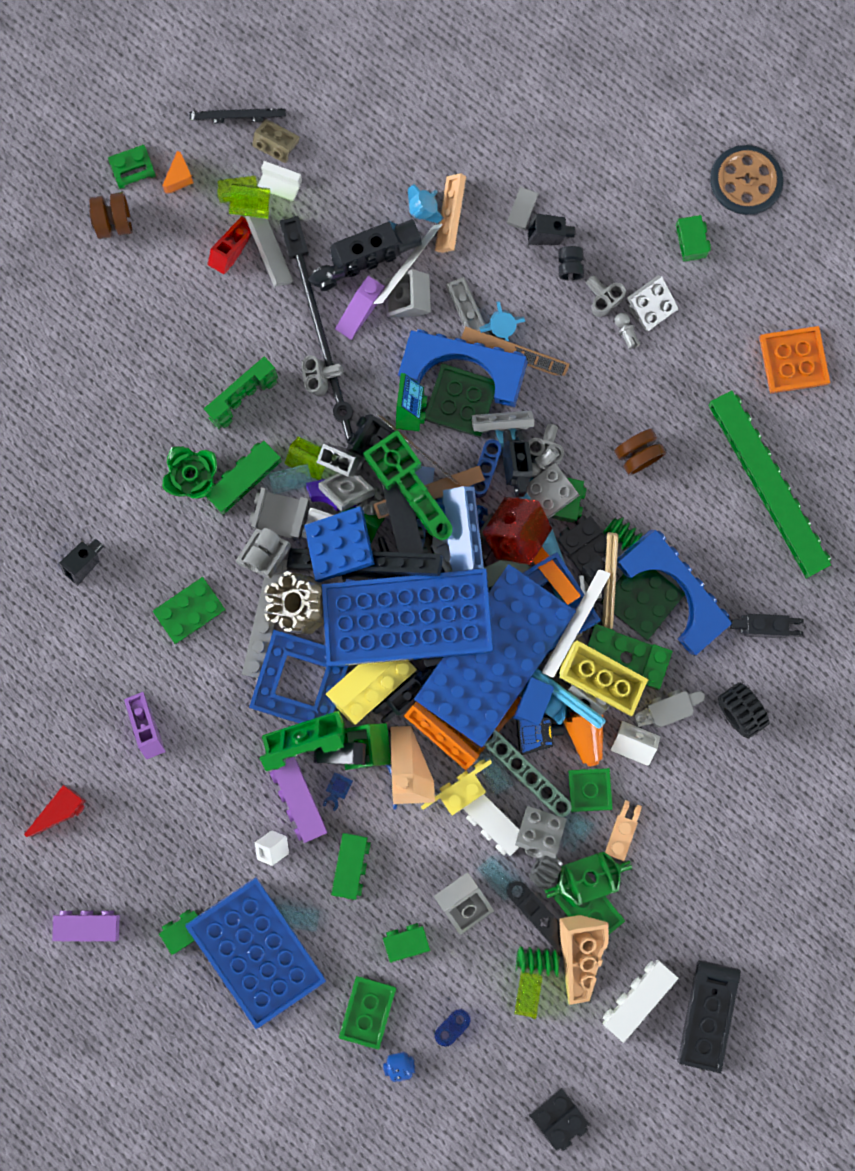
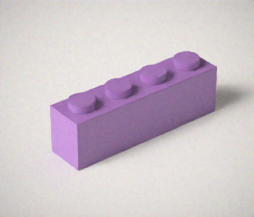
M291 757L286 760L285 766L270 772L274 784L278 783L280 786L279 796L283 803L287 802L289 809L286 812L290 821H295L297 825L295 833L299 841L303 840L304 843H307L327 834L328 831L295 757Z

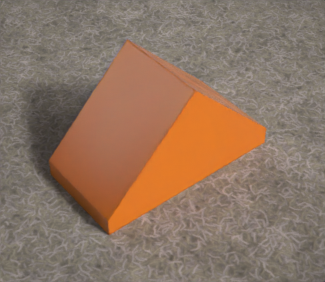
M179 151L176 152L162 185L165 193L168 194L194 183L184 158Z

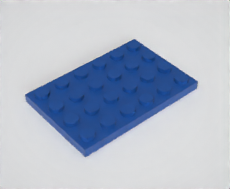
M257 877L185 924V927L255 1029H258L326 982V978Z

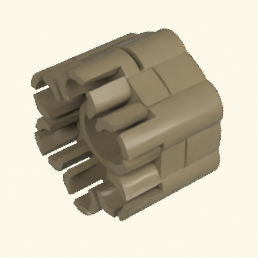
M285 572L283 573L284 576L280 577L279 584L272 583L267 585L264 593L272 594V596H265L267 602L273 603L266 606L265 611L272 612V614H264L265 618L269 622L279 623L286 632L312 634L324 624L323 583L316 582L311 576Z

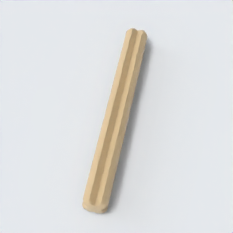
M617 533L607 534L605 572L610 573V576L604 585L602 626L609 629L613 628L618 552Z

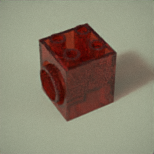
M504 497L483 530V534L497 560L531 565L550 534L552 527L539 501Z

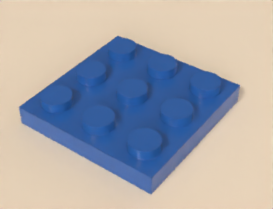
M360 506L304 525L316 582L320 583L374 565L364 511Z

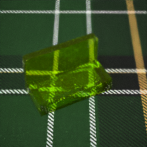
M256 176L217 181V193L220 203L259 198Z
M231 184L229 214L268 219L270 188Z
M297 437L290 445L284 464L316 480L322 478L325 466L316 463L321 447Z
M520 971L514 1014L531 1017L532 1019L537 1018L542 975H532L527 972L523 974Z

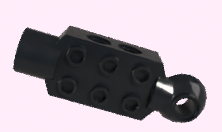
M410 219L400 224L389 221L333 243L330 247V253L334 266L323 265L318 267L308 278L309 282L319 287L321 291H328L337 285V280L348 275L349 277H354L366 268L372 270L384 261L390 263L396 260L397 256L401 255V253L421 246L422 240L414 220Z

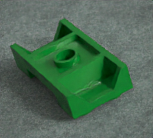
M265 356L204 408V411L209 415L208 419L218 430L221 427L226 428L232 423L233 414L230 409L238 408L242 403L241 400L246 395L249 397L256 392L258 385L263 391L266 388L271 389L276 385L278 379L276 369Z
M595 624L588 647L647 678L646 687L660 690L673 651L655 644L651 645L614 632L615 630ZM623 652L631 654L632 660L630 663L622 662L621 654Z
M336 711L262 735L266 753L260 756L259 759L265 771L280 769L282 766H285L287 757H295L300 753L314 751L319 747H322L324 753L343 748L345 723L340 712Z

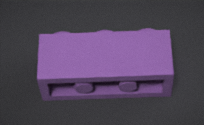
M69 910L60 911V915H53L52 941H118L120 915H114V911H101V915H93V911H81L80 915H72V911Z

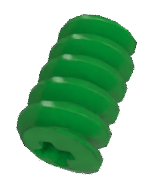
M615 517L603 531V534L609 532L617 533L618 544L623 543L621 549L625 550L636 543L643 533L635 535L636 527L629 530L630 522L623 525L624 517L619 519Z
M520 946L516 956V971L520 967L524 974L526 969L529 968L530 974L533 975L534 970L537 969L538 974L541 975L543 970H546L547 976H550L553 970L555 977H558L560 956H558L555 949L549 955V951L546 948L541 954L540 948H536L533 953L531 947H528L526 952H524L523 946Z

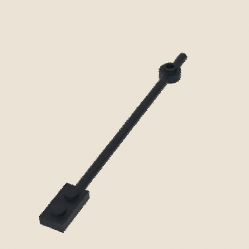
M294 216L279 220L289 258H296L325 365L326 367L332 366L334 364L312 285L308 280L309 275L303 256L309 253L299 217ZM329 378L336 404L333 407V416L338 422L342 423L347 440L353 433L349 421L353 416V409L349 403L343 400L338 378ZM341 410H346L347 414L345 416H341L339 412Z

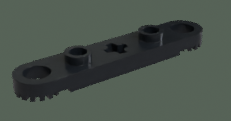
M276 108L189 112V120H213L215 124L225 123L224 119L252 118V122H263V118L287 117L286 108H277V110Z
M519 880L510 882L506 888L508 898L563 958L560 922L526 884ZM521 886L522 894L519 897H514L512 895L513 887ZM542 917L545 919L549 917V925L547 927L544 925L540 926L542 924Z

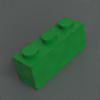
M343 833L331 896L356 900L357 896H361L363 884L360 883L361 875H365L367 863H364L365 854L369 855L371 842H367L368 837Z

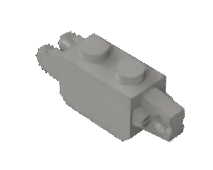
M680 689L668 693L669 698L662 700L661 697L650 700V705L646 706L645 710L634 715V719L638 727L653 724V726L661 728L691 716L694 711L693 706L702 703L705 700V694L702 691H696L691 694H687V691L681 693Z

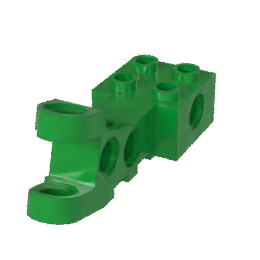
M398 430L364 452V458L387 491L394 486L399 488L420 519L423 527L431 536L440 540H445L451 536V523L415 473L421 468V462ZM441 523L442 529L437 533L436 527Z

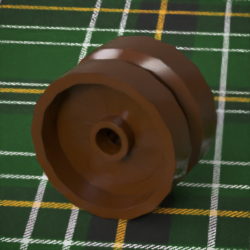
M652 428L629 438L614 450L619 460H627L623 468L628 476L638 473L666 455L667 452L662 444L652 445L657 439Z

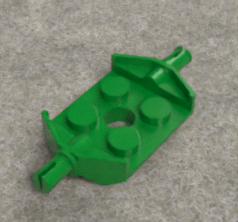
M600 852L568 863L561 867L556 887L546 889L545 894H547V898L561 895L573 907H577L583 903L619 891L620 874L632 869V865H629L631 862L628 860L618 864L608 854ZM586 873L594 874L596 878L595 883L591 884L586 881Z

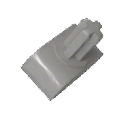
M591 276L586 281V284L596 295L591 307V311L595 316L603 317L623 301L626 289L621 283H613L605 288L596 276ZM617 291L621 296L614 297L611 292ZM602 303L606 308L599 309L596 304Z
M306 356L302 361L305 389L317 396L325 395L328 390V379L343 375L342 365L336 364L326 367L325 363L315 356ZM316 363L315 368L311 370L312 365ZM319 382L318 387L314 389L315 383Z
M547 424L543 439L532 438L528 441L529 448L537 446L540 449L537 453L530 450L531 460L535 461L536 457H540L549 446H554L560 455L549 466L554 463L557 465L561 463L564 449L561 445L554 443L558 431L556 425Z

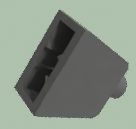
M323 444L316 463L347 477L359 476L365 458L344 447ZM332 455L337 456L334 460H332Z

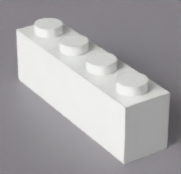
M484 794L463 808L468 814L466 819L473 826L478 824L483 829L480 833L488 841L493 839L498 844L495 848L503 856L506 853L511 856L519 848V846L515 845L519 829Z
M658 960L655 962L650 961L644 968L646 973L642 978L637 977L630 985L632 987L628 994L623 993L616 1001L618 1006L614 1010L609 1009L603 1016L605 1021L602 1024L623 1043L679 979Z

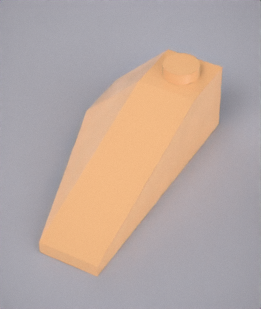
M391 727L393 804L435 802L434 780L412 727Z
M581 915L560 918V938L568 1003L571 1005L588 1002L597 980L596 973L598 967H601L604 949H607L609 943L608 923Z

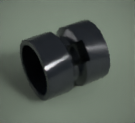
M565 246L558 250V262L561 263L558 269L561 280H580L584 278V265L581 263L584 260V249L582 247Z

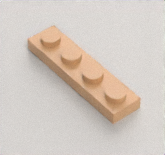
M461 173L447 176L441 210V215L444 218L439 222V224L443 225L439 228L435 246V251L443 253L454 251L466 181V176Z

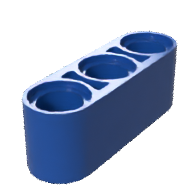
M488 440L484 444L477 466L481 468L483 465H488L491 471L489 473L482 472L485 480L479 483L483 484L485 489L481 492L475 490L476 498L484 497L490 487L502 449L501 444L497 440ZM495 447L498 452L496 454H489L487 448Z

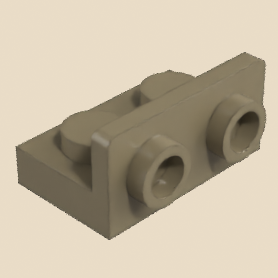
M266 119L254 132L252 146L286 163L289 153L299 143L300 137Z

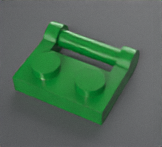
M145 144L108 157L119 190L125 188V185L139 180L156 177ZM144 166L147 167L146 170L121 178V174Z

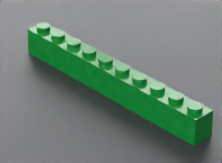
M731 390L712 400L708 406L807 579L831 566V558L820 546L819 536L812 532L808 517L803 516L799 501L791 495L790 485L782 479L779 466L773 463L770 458L771 452L761 442L759 431L753 428L749 413L747 411L744 412L741 406L740 397Z

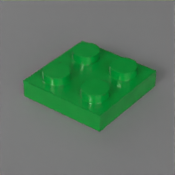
M610 768L568 770L570 812L613 810Z

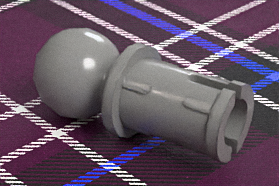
M619 313L616 315L615 324L617 327L622 328L619 333L623 335L628 349L631 350L632 346L633 349L638 347L640 342L633 330L634 326L629 325L630 317L628 314Z
M549 446L540 457H536V463H532V478L541 474L543 469L549 468L550 463L560 455L554 446Z

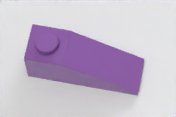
M367 276L355 293L335 330L352 340L377 304L373 303L385 289V286Z
M144 692L124 699L138 748L147 760L164 753L165 748Z

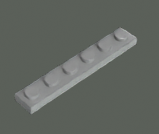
M282 560L271 579L264 577L242 671L244 676L259 677L275 623L267 621L264 615L272 614V612L265 611L268 604H273L267 602L265 598L266 595L272 596V594H266L264 590L267 585L272 583L279 584L280 577L284 576L283 573L288 570L286 567L288 560Z

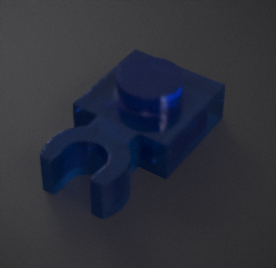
M334 772L326 789L331 795L323 801V806L326 807L328 801H333L335 803L333 811H336L339 807V797L345 800L353 780Z

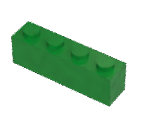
M265 441L261 444L259 442L251 448V453L248 456H242L236 462V467L232 470H227L221 476L222 479L217 484L214 483L212 490L206 498L224 515L282 462L281 457Z

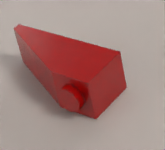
M241 216L212 246L208 266L222 274H225L233 266L253 235L250 227H248L246 218Z
M63 785L24 833V836L33 837L75 815L79 816L85 809L83 804L86 800L69 786Z

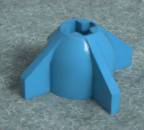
M415 184L411 185L408 188L410 214L416 219H423L434 223H439L443 220L444 217L438 212V204L434 198L438 191L436 189L431 193L426 190L420 191Z
M500 301L496 302L498 311L491 316L490 323L479 327L480 332L492 330L497 337L504 338L505 341L509 342L508 337L515 332L516 324L525 322L524 316L514 317L510 311L502 310Z
M552 694L545 713L560 725L564 721L565 715H568L567 705Z

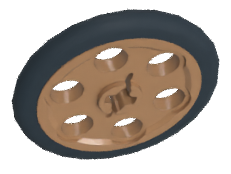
M739 145L729 148L716 159L710 175L711 189L716 199L725 208L737 214L753 215L766 211L775 204L783 190V172L779 163L773 155L758 146ZM750 157L753 163L749 166L744 165L742 158ZM732 165L735 167L736 172L728 174L725 171V167ZM759 168H768L769 174L766 176L761 175ZM745 175H748L749 179H752L749 183H746L745 180H742L745 177ZM725 185H734L735 191L732 193L727 192ZM765 185L768 187L769 192L762 194L759 192L758 187ZM749 194L752 197V201L746 203L742 200L741 196Z

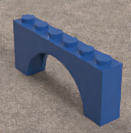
M424 330L410 331L398 373L399 378L401 373H405L420 384L424 375L441 362L449 360L470 361L481 366L492 377L495 383V402L515 408L527 367V358L524 354L516 351L512 353L505 352L504 349L499 347L487 348L481 343L469 344L460 338L452 340L442 334L430 335Z
M649 530L617 558V566L626 577H633L645 570H658L672 577L680 585L687 598L689 616L686 628L678 637V641L691 655H697L732 624L728 619L730 616L723 608L720 609L718 607L716 598L711 593L705 591L703 582L691 574V567L678 558V551L672 546L669 547L665 542L666 537L659 530Z

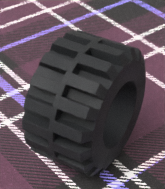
M738 682L718 696L719 706L725 717L743 737L749 739L769 725V717L764 706L757 696L741 682Z

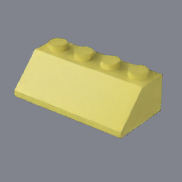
M578 640L572 643L560 665V678L629 716H633L648 681L647 678Z
M409 660L359 664L331 688L326 695L352 725H356L417 669Z

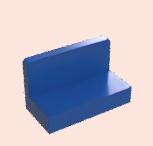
M531 677L526 684L513 718L519 721L524 719L539 725L554 687Z

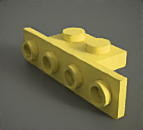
M483 759L474 765L475 770L471 773H468L466 770L457 777L458 782L453 785L449 782L441 787V793L435 796V802L441 799L450 814L454 815L485 794V789L475 775L492 764L490 760L486 762ZM424 803L421 808L424 810L433 803Z

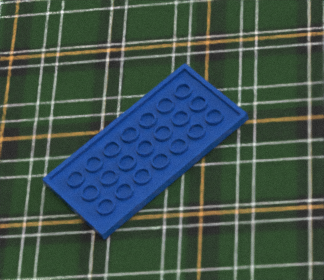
M510 564L507 565L489 591L493 652L443 657L414 698L416 702L480 747L484 746L576 613L574 609Z
M486 569L441 573L440 576L413 575L322 584L327 667L493 652Z

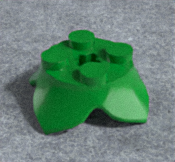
M171 447L167 456L169 472L164 475L162 480L163 489L167 493L178 497L187 496L192 499H199L207 496L213 488V478L217 470L215 453L208 450L194 453L187 447ZM190 472L195 475L193 478H188Z

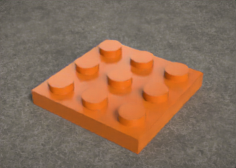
M819 326L759 336L770 394L830 384Z

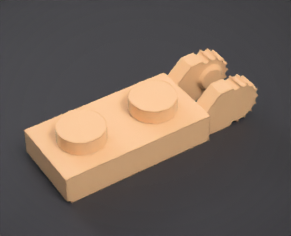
M627 800L624 801L620 815L617 816L605 853L610 857L624 861L642 808L640 805L635 807L632 820L625 818L630 806V802Z

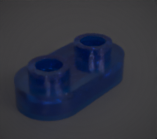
M456 1009L435 1030V1040L440 1046L447 1047L452 1045L469 1027L470 1016L468 1012L464 1009ZM462 1016L464 1021L459 1024L456 1022V1017ZM443 1031H447L449 1033V1037L447 1039H443L441 1037V1033Z

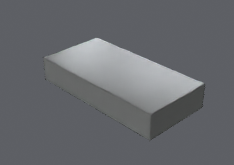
M520 187L507 224L525 230L539 193Z

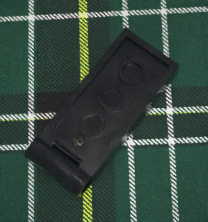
M698 960L677 1060L679 1064L722 1073L741 976L740 969Z

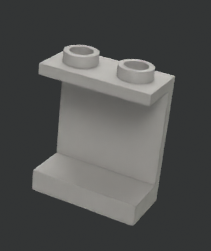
M261 487L260 493L257 492L254 504H257L255 512H251L249 523L252 524L251 527L254 530L256 528L260 530L267 528L279 536L300 541L310 503L309 499L301 497L299 500L267 492L265 488Z

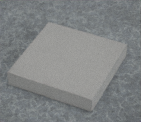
M338 473L319 483V489L341 511L375 495V489L360 475L347 477Z

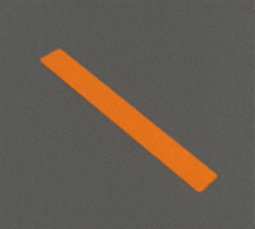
M519 517L509 522L506 528L535 564L549 557ZM553 560L538 567L566 604H570L581 596Z

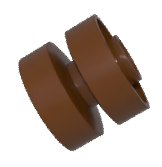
M124 192L110 194V206L107 205L103 195L89 199L91 224L93 229H95L98 239L112 237V226L114 225L119 236L133 233L132 223L127 220V218H130V211Z

